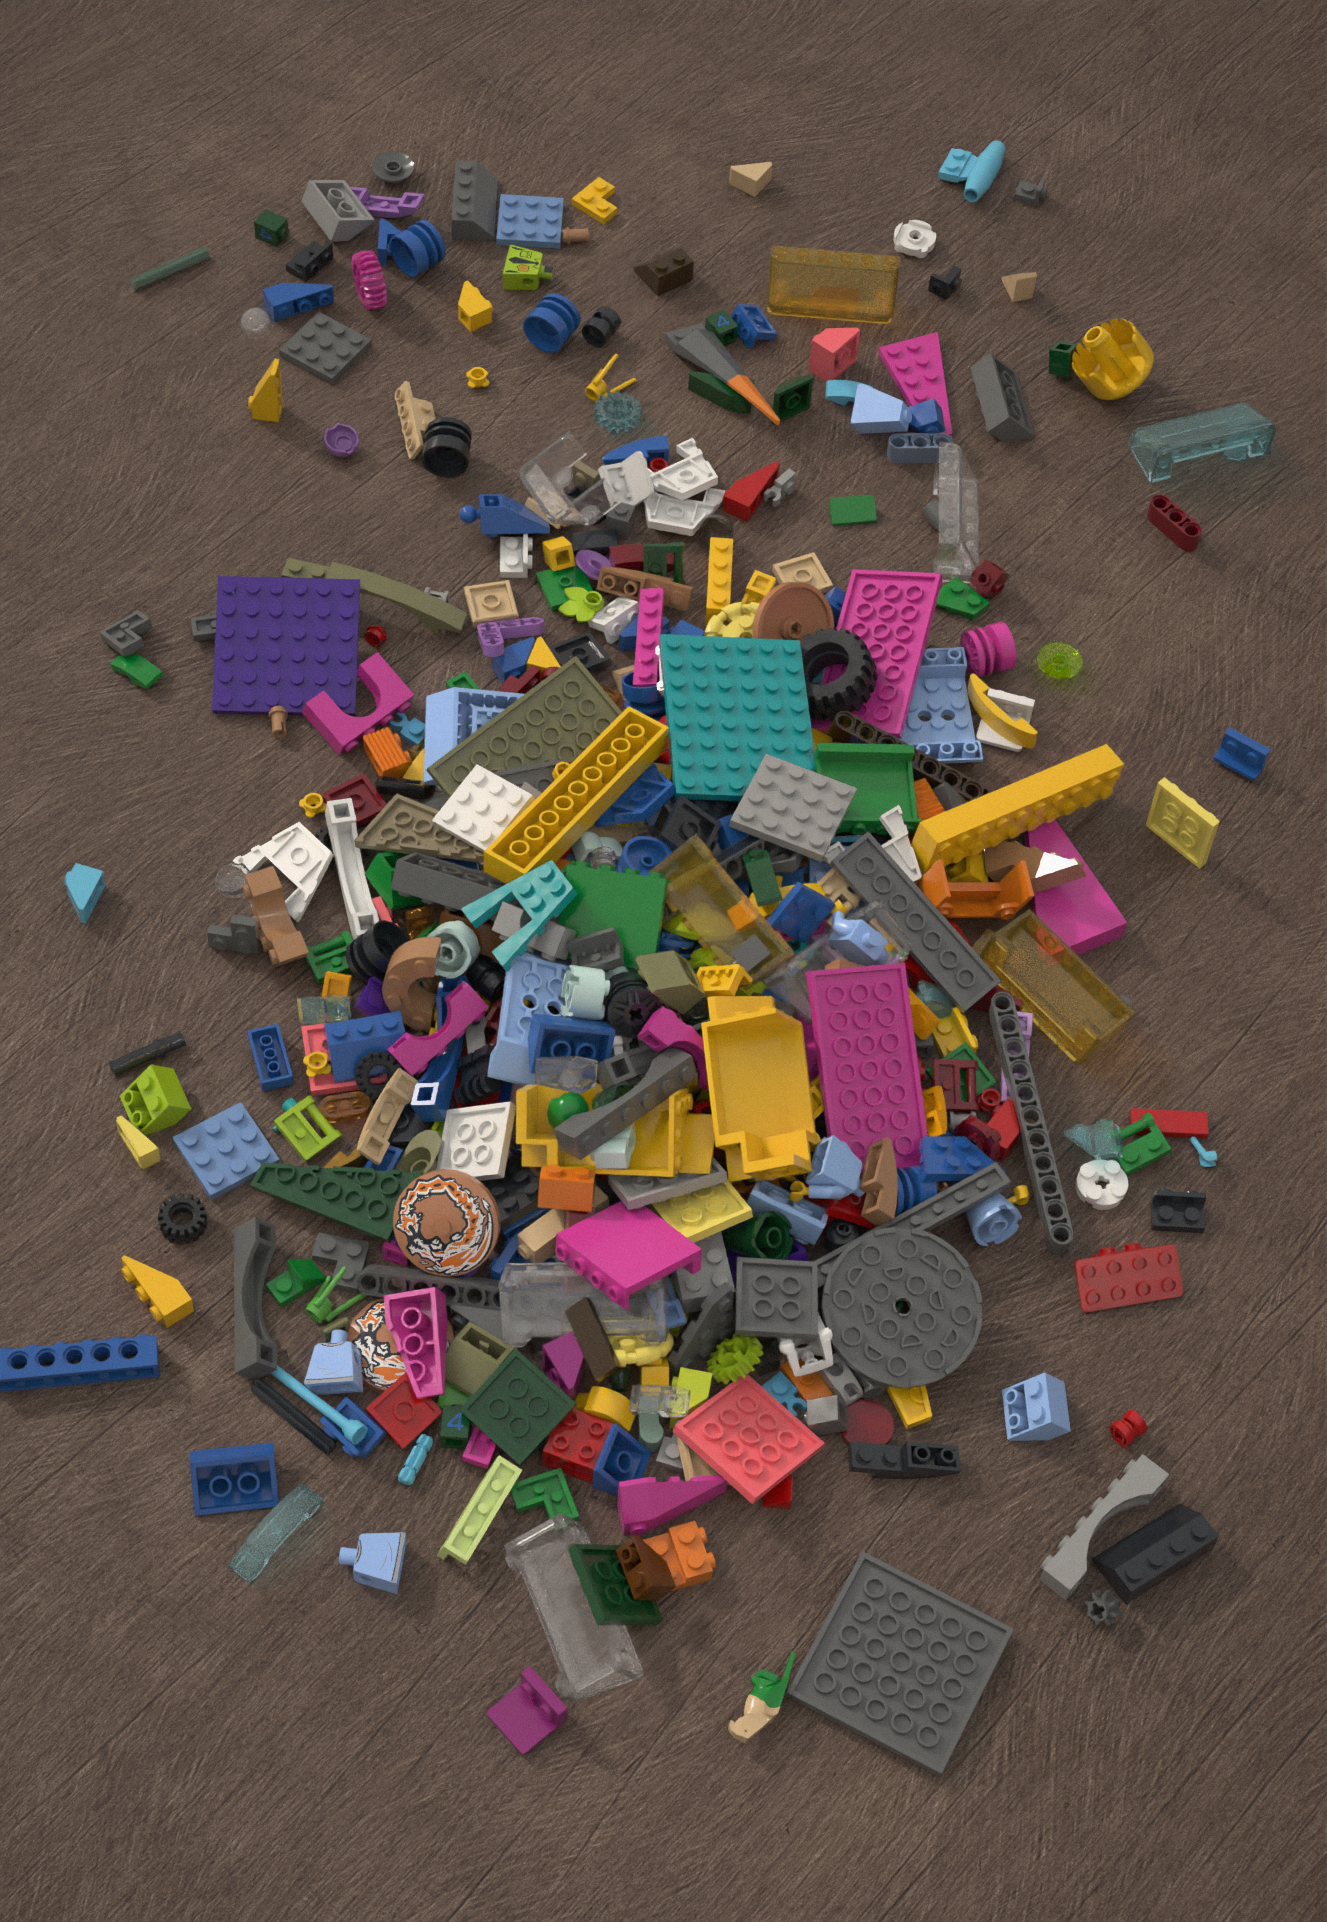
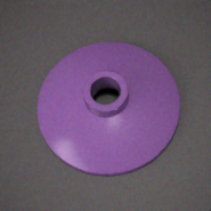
M580 550L575 557L579 568L592 580L599 579L602 566L612 567L609 559L595 551Z

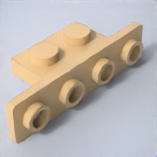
M404 381L395 392V400L408 457L414 460L424 446L422 437H425L427 425L436 418L432 403L414 398L410 382Z

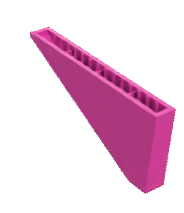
M1056 820L1051 823L1046 822L1032 831L1027 830L1023 832L1025 847L1031 848V846H1035L1045 853L1055 852L1065 859H1078L1084 864L1082 869L1087 875L1086 877L1034 893V897L1030 900L1035 952L1037 957L1043 960L1047 968L1123 937L1127 921Z

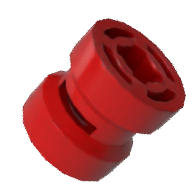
M1129 1410L1123 1415L1122 1420H1117L1109 1426V1432L1120 1446L1128 1447L1133 1443L1136 1436L1140 1437L1147 1432V1425L1139 1413Z

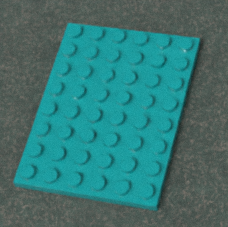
M660 634L658 641L667 727H669L668 739L675 799L683 796L686 799L741 801L766 754L816 772L800 640Z

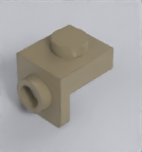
M580 460L573 464L572 480L577 485L584 487L592 493L603 487L598 470L595 471Z

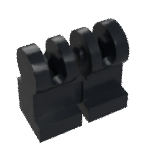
M490 1044L475 1050L474 1053L471 1052L457 1059V1069L461 1070L460 1085L456 1088L455 1095L458 1102L463 1106L474 1104L500 1091L503 1086L502 1080L487 1077L490 1054L494 1049V1046Z

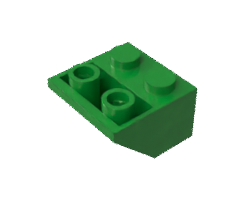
M397 852L379 853L375 856L364 874L391 910L427 904L421 901L422 898L401 896L399 891L391 889L396 861L409 854Z

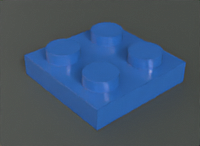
M797 882L769 916L767 922L770 926L805 944L836 905L831 899Z

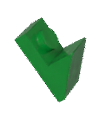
M311 1259L288 1260V1271L266 1283V1289L280 1308L325 1281L326 1278Z

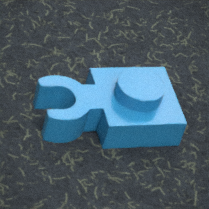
M398 712L397 719L401 722L396 723L391 720L389 727L394 731H400L399 737L419 749L425 743V724L415 717L408 721L404 713Z
M781 1371L762 1385L769 1394L796 1418L797 1413L793 1408L798 1407L803 1412L807 1411V1403L801 1398H796L799 1390Z

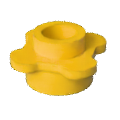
M481 367L472 368L466 373V377L469 378L468 386L470 388L487 387L489 385V380H487L488 372Z
M309 793L299 802V806L304 808L308 818H313L320 812L324 813L326 811L327 804L323 803V798L320 794Z
M316 1051L304 1057L303 1063L307 1065L306 1074L308 1077L314 1078L316 1075H327L331 1072V1066L327 1062V1053Z

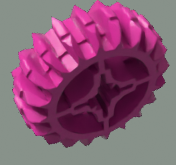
M364 250L354 254L351 264L354 284L360 301L367 310L379 309V307L386 305L387 291L378 257L371 250Z

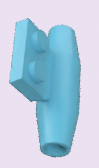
M997 140L992 141L979 157L974 156L972 152L952 148L938 172V179L956 183L967 180L963 196L969 202H977L990 188L1001 168L1006 149L1005 145Z

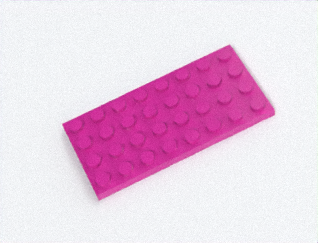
M853 569L836 629L837 631L840 628L849 630L850 633L857 634L865 642L876 665L877 680L875 682V690L873 693L870 692L871 698L868 702H863L860 710L857 712L854 710L851 713L892 736L902 739L943 577L941 573ZM834 664L826 667L821 685L834 682L840 678L848 665ZM814 717L811 720V728L824 734H829L828 729L832 721L829 718H826V721H821Z
M905 963L806 972L827 1138L835 1135L840 1141L848 1144L852 1153L862 1162L860 1176L863 1174L870 1144L886 1137L891 1139L896 1167L903 1169L908 1166H920L921 1153L919 1143L928 1134Z

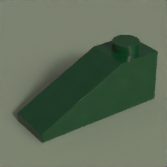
M689 372L688 390L728 411L751 414L752 403L719 378L710 373ZM750 379L755 386V379Z
M755 849L749 851L748 855L742 856L758 907L782 901L781 892L767 850Z

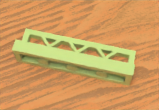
M501 1456L496 1458L438 1552V1557L444 1560L449 1554L463 1564L468 1562L522 1472L520 1468Z

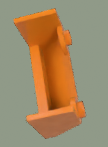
M938 860L916 883V886L946 919L1001 918L1002 920H1008L1013 918L1034 897L1026 860H1021L1000 882H947L943 861Z

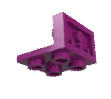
M529 1666L521 1672V1683L487 1711V1717L516 1750L524 1756L567 1720V1707Z

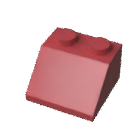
M826 328L822 333L815 335L811 341L812 349L809 357V372L825 382L835 380L856 361L860 329Z

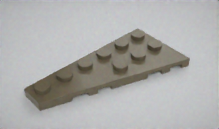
M396 794L354 840L356 848L405 854L418 852L431 857L484 863L483 852L434 825L432 820L439 810Z

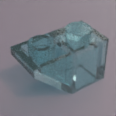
M923 980L919 981L915 992L916 996L939 1019L951 1016L953 1006L945 993L935 984Z
M1110 1119L1098 1120L1095 1125L1090 1126L1076 1124L1071 1126L1069 1130H1063L1066 1138L1097 1160L1124 1157L1120 1127Z

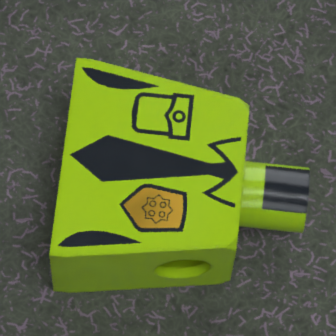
M510 245L503 271V289L536 290L538 289L540 278L553 279L554 267L543 265L542 253Z

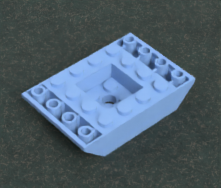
M453 687L428 695L426 697L423 784L438 786L426 771L427 768L524 694Z

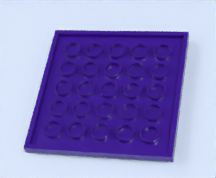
M218 576L212 712L217 714L269 715L272 707L282 706L288 715H304L302 711L305 704L322 691H325L344 713L356 717L360 579Z

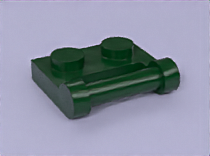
M685 543L643 544L644 572L667 577V553H674L673 582L685 585L683 580V552L685 551Z

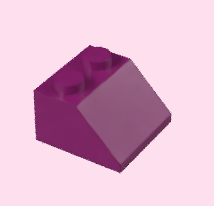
M571 1331L543 1345L542 1370L554 1384L575 1402L583 1380L586 1362L579 1342Z

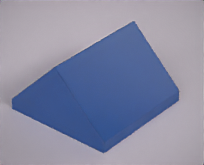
M617 1423L612 1425L593 1471L592 1488L618 1497L619 1482L642 1478L651 1452Z

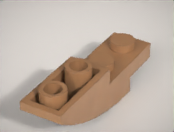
M603 566L600 569L597 590L640 601V589L664 588L665 606L683 611L689 609L693 587L673 582L672 578L636 570Z

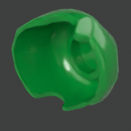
M563 1093L562 1096L550 1101L547 1110L548 1121L554 1129L571 1116L588 1112L589 1105L584 1097L578 1093Z

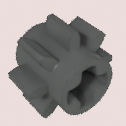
M1100 1590L1093 1592V1598L1085 1601V1604L1088 1606L1087 1617H1091L1096 1625L1104 1621L1107 1625L1114 1623V1617L1122 1613L1118 1609L1120 1599H1116L1111 1594V1590L1103 1594Z

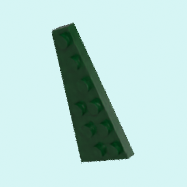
M262 1163L250 1186L253 1190L390 1244L395 1234L393 1215L398 1198L413 1180L425 1173L424 1171L401 1172L395 1169L376 1171L373 1168L333 1166V1168H320L318 1165L298 1167L293 1164Z

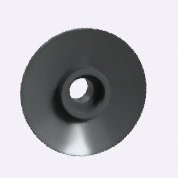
M391 151L377 156L372 163V170L374 175L380 180L395 183L404 181L413 174L414 163L408 155Z

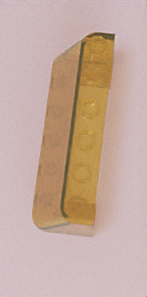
M771 246L766 309L774 315L880 324L890 323L894 318L900 256Z
M697 834L650 870L651 872L665 873V879L672 880V884L668 883L666 896L668 898L665 902L674 913L679 910L684 916L681 919L682 923L690 932L694 929L700 937L697 941L705 951L712 950L716 955L713 960L718 966L732 965L731 962L734 958L731 952L753 934H756L770 951L773 958L750 975L753 979L751 984L739 985L737 990L743 988L747 991L795 957L792 948L778 931L771 927L717 862L713 853Z
M1030 909L993 934L979 956L1001 980L998 985L1022 1001L1021 1010L1026 1013H1033L1032 1021L1076 1063L1082 1064L1091 1058L1130 1022L1136 1014L1129 1004Z

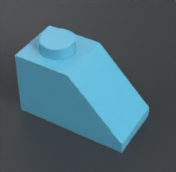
M75 863L72 871L67 872L64 884L67 887L68 896L80 921L86 924L106 886L104 872Z

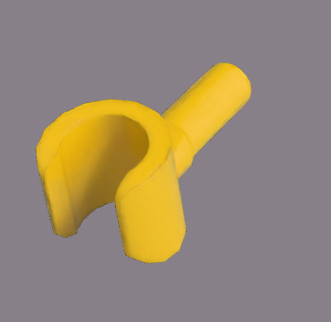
M1026 1185L1015 1187V1196L1007 1199L1012 1204H1027L1029 1201L1028 1187Z

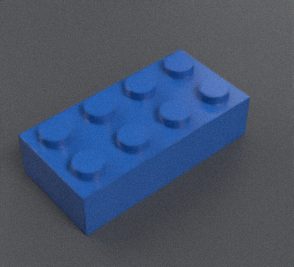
M279 1024L248 1030V1041L262 1092L294 1085Z

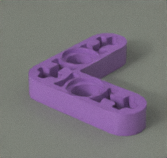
M538 617L485 622L477 625L479 643L483 654L488 657H497L504 654L503 639L536 636L545 632L544 619Z

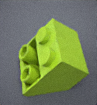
M150 1065L120 1095L131 1124L145 1136L176 1125L191 1110L174 1068Z

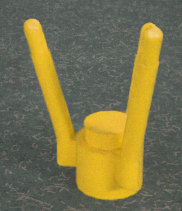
M614 354L605 368L600 369L593 381L585 388V394L590 400L597 402L599 399L605 401L609 396L636 382V378H632L606 392L607 384L602 379L618 358V354Z

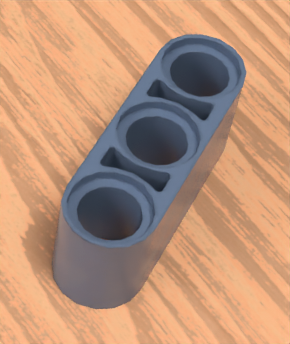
M946 433L893 434L889 437L886 457L892 463H944L950 458L953 440Z

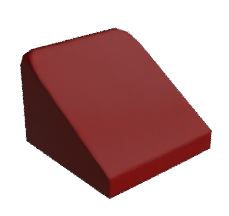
M788 1476L763 1496V1507L791 1508L793 1476Z

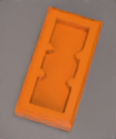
M802 1359L798 1360L800 1368L805 1365ZM788 1361L781 1364L780 1370L799 1390L798 1395L806 1403L807 1400L833 1396V1393L818 1372L795 1377Z

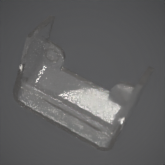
M567 431L523 465L518 475L552 523L587 526L594 524L622 501L604 478L571 502L563 488L572 481L573 472L570 467L587 455L570 431Z

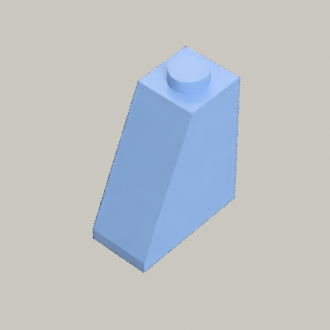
M858 384L851 418V425L858 434L908 431L909 423L912 420V413L902 400L864 384Z

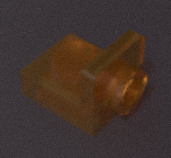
M430 906L405 912L406 930L410 940L416 939L423 930L433 924Z

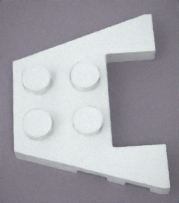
M693 438L676 445V453L682 456L684 460L655 473L648 469L655 490L680 500H685L718 484V476L709 462L704 460L701 449H697Z
M708 488L703 502L690 499L680 500L669 495L658 494V491L654 489V494L643 501L647 526L659 531L693 536L724 502L722 499L725 490Z
M897 805L879 818L892 837L891 840L881 846L915 883L921 879L922 875L914 849L910 845L907 826L904 825L901 807ZM840 842L829 847L823 859L827 864L830 865L831 861L845 850Z
M298 822L273 836L271 841L262 846H255L251 849V852L244 856L239 855L233 861L246 874L256 872L268 859L298 887L285 900L289 915L298 923L334 854Z

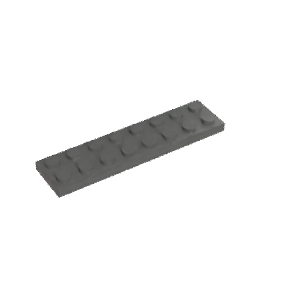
M869 832L865 833L831 861L830 865L962 1014L1001 982Z

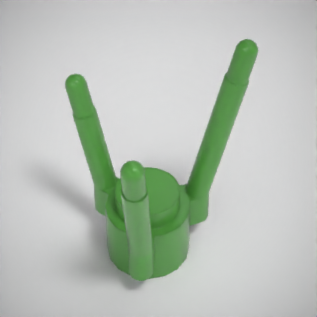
M342 1267L333 1280L332 1276H327L314 1298L305 1308L307 1315L315 1322L321 1324L325 1320L330 1323L335 1316L367 1296L360 1293L331 1311L333 1304L327 1296L346 1272V1267Z

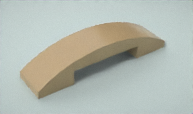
M401 1068L395 1071L378 1097L358 1141L357 1151L376 1165L381 1163L390 1145L388 1139L404 1106L411 1102L415 1085L418 1080Z

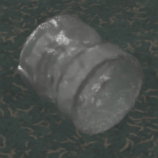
M606 846L596 848L591 854V868L600 869L601 864L616 866L615 851Z

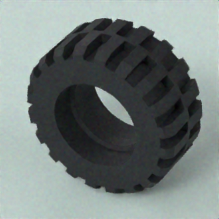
M828 628L826 631H823V629L816 630L815 634L805 635L803 637L804 640L800 642L810 718L816 717L817 720L826 721V718H829L830 721H833L835 716L841 711L851 713L855 710L857 712L862 708L861 704L863 702L867 703L871 698L870 692L873 693L875 690V682L877 680L876 665L867 645L857 634L850 633L849 630L841 628L839 631L836 628ZM834 664L848 665L844 674L834 682L824 685L812 683L815 676L822 669Z

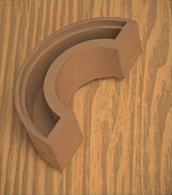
M274 866L245 875L246 884L242 885V890L246 900L249 899L254 914L252 917L257 918L258 930L262 937L260 938L261 948L264 953H269L272 964L281 966L307 957L309 951L301 932L295 929L284 901L282 886Z
M438 937L417 938L401 945L393 953L383 981L382 993L387 1007L391 1012L400 1011L403 1023L415 1031L429 1033L433 1024L437 994L428 992L420 987L416 979L435 976L441 949V938Z

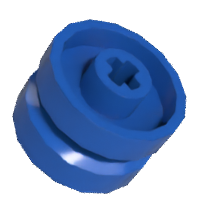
M647 836L635 837L625 844L615 872L625 873V868L640 870V875L649 876L650 871L665 873V879H670L676 865L675 855L665 843L658 839Z

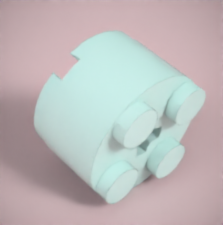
M462 921L445 922L427 936L441 938L440 958L435 972L436 976L440 975L447 978L460 976L475 962L480 952L479 942L475 933Z
M570 965L571 970L566 971L561 990V997L565 998L566 1006L561 1005L562 1015L570 1018L602 1020L605 1012V1006L603 1005L604 995L607 996L610 990V981L605 980V972L602 969Z

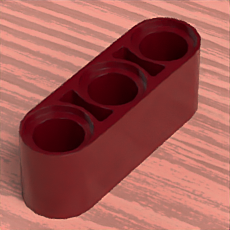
M1162 494L1154 495L1150 501L1147 519L1182 550L1187 552L1196 550L1202 533V527L1167 496Z

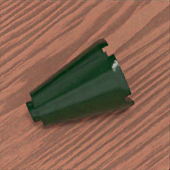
M766 1211L754 1215L752 1218L721 1232L726 1249L749 1258L785 1260L790 1254L793 1245V1237H790L789 1229H792L791 1223L779 1211Z

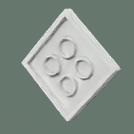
M476 765L432 821L435 826L484 853L535 799L532 794Z
M503 1102L447 1110L441 1140L442 1146L436 1170H458L473 1176L479 1181L504 1178L516 1105L512 1102Z

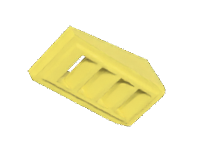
M123 1116L117 1117L118 1132L140 1168L145 1169L159 1162L160 1153L158 1147Z

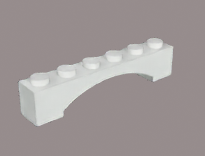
M352 798L327 801L325 817L352 939L354 940L377 923L379 918L377 909H375L371 899L366 876L364 875L360 848L355 847L354 840L358 837L356 816Z

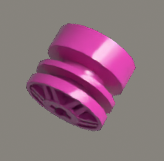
M1004 622L986 625L984 630L979 627L974 628V630H966L961 634L960 646L964 647L967 662L966 669L970 675L974 673L980 678L983 675H991L993 670L999 673L1015 667L1017 660L1015 642L1012 633Z

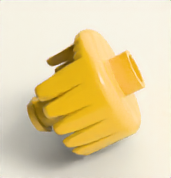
M1125 319L1110 320L1111 325L1104 322L1101 324V327L1096 326L1088 330L1082 338L1084 347L1079 343L1076 347L1077 353L1074 352L1072 355L1073 370L1091 394L1098 399L1115 400L1130 394L1146 380L1151 372L1154 362L1153 351L1134 324Z

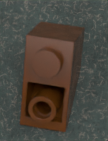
M632 1536L616 1549L634 1600L659 1601L676 1587L667 1562L639 1536Z

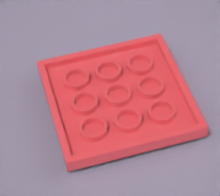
M746 1374L745 1378L740 1376L736 1383L732 1382L678 1422L672 1431L751 1504L758 1501L820 1452L825 1444L748 1374Z

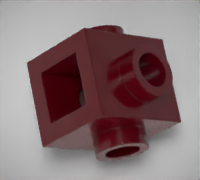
M985 559L981 565L975 568L969 582L975 586L973 590L982 597L986 595L995 597L1004 589V583L1010 575L994 562Z

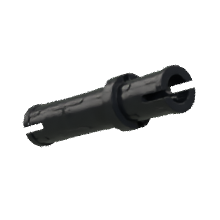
M178 1031L161 1040L158 1038L154 1039L152 1044L109 1061V1065L114 1076H118V1074L158 1057L162 1059L166 1057L165 1054L185 1047L186 1042L182 1033ZM166 1044H170L169 1046H166V1047H164V1048H162V1049H159V1050H157V1051H155V1052H153V1053H150V1051H152V1050H155V1049H157V1048H160V1047H162V1046H164V1045H166ZM145 1054V1056L125 1064V1062Z

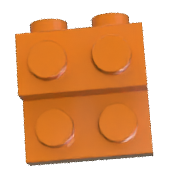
M696 1521L671 1527L668 1533L643 1540L667 1562L676 1585L671 1591L712 1580L713 1569L716 1568L715 1558L712 1552H706L704 1544L707 1543L706 1533L703 1527H697Z

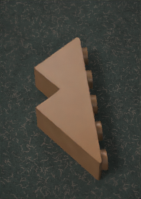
M1004 840L995 847L990 846L984 849L986 872L993 882H1000L1021 860H1026L1034 893L1087 876L1082 869L1084 864L1078 859H1065L1055 852L1045 853L1035 846L1028 848L1014 840L1011 842Z

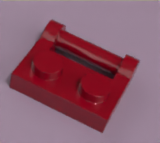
M933 1060V1087L942 1086L946 1112H980V1103L977 1102L976 1090L978 1061ZM960 1070L966 1071L967 1102H961Z

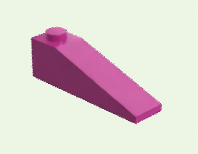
M436 1287L384 1295L385 1322L395 1340L397 1351L400 1353L405 1364V1370L416 1397L420 1399L445 1395L447 1346L446 1295Z
M721 1475L695 1476L689 1481H682L679 1476L670 1477L667 1482H656L655 1477L619 1482L617 1507L623 1535L640 1536L647 1531L659 1527L726 1492L728 1482Z

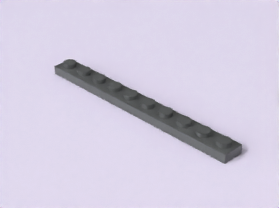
M995 1162L858 1238L873 1233L876 1230L891 1227L915 1228L929 1232L1009 1188L1011 1181L998 1163ZM858 1238L814 1261L818 1262V1292L823 1290L827 1275L836 1259Z

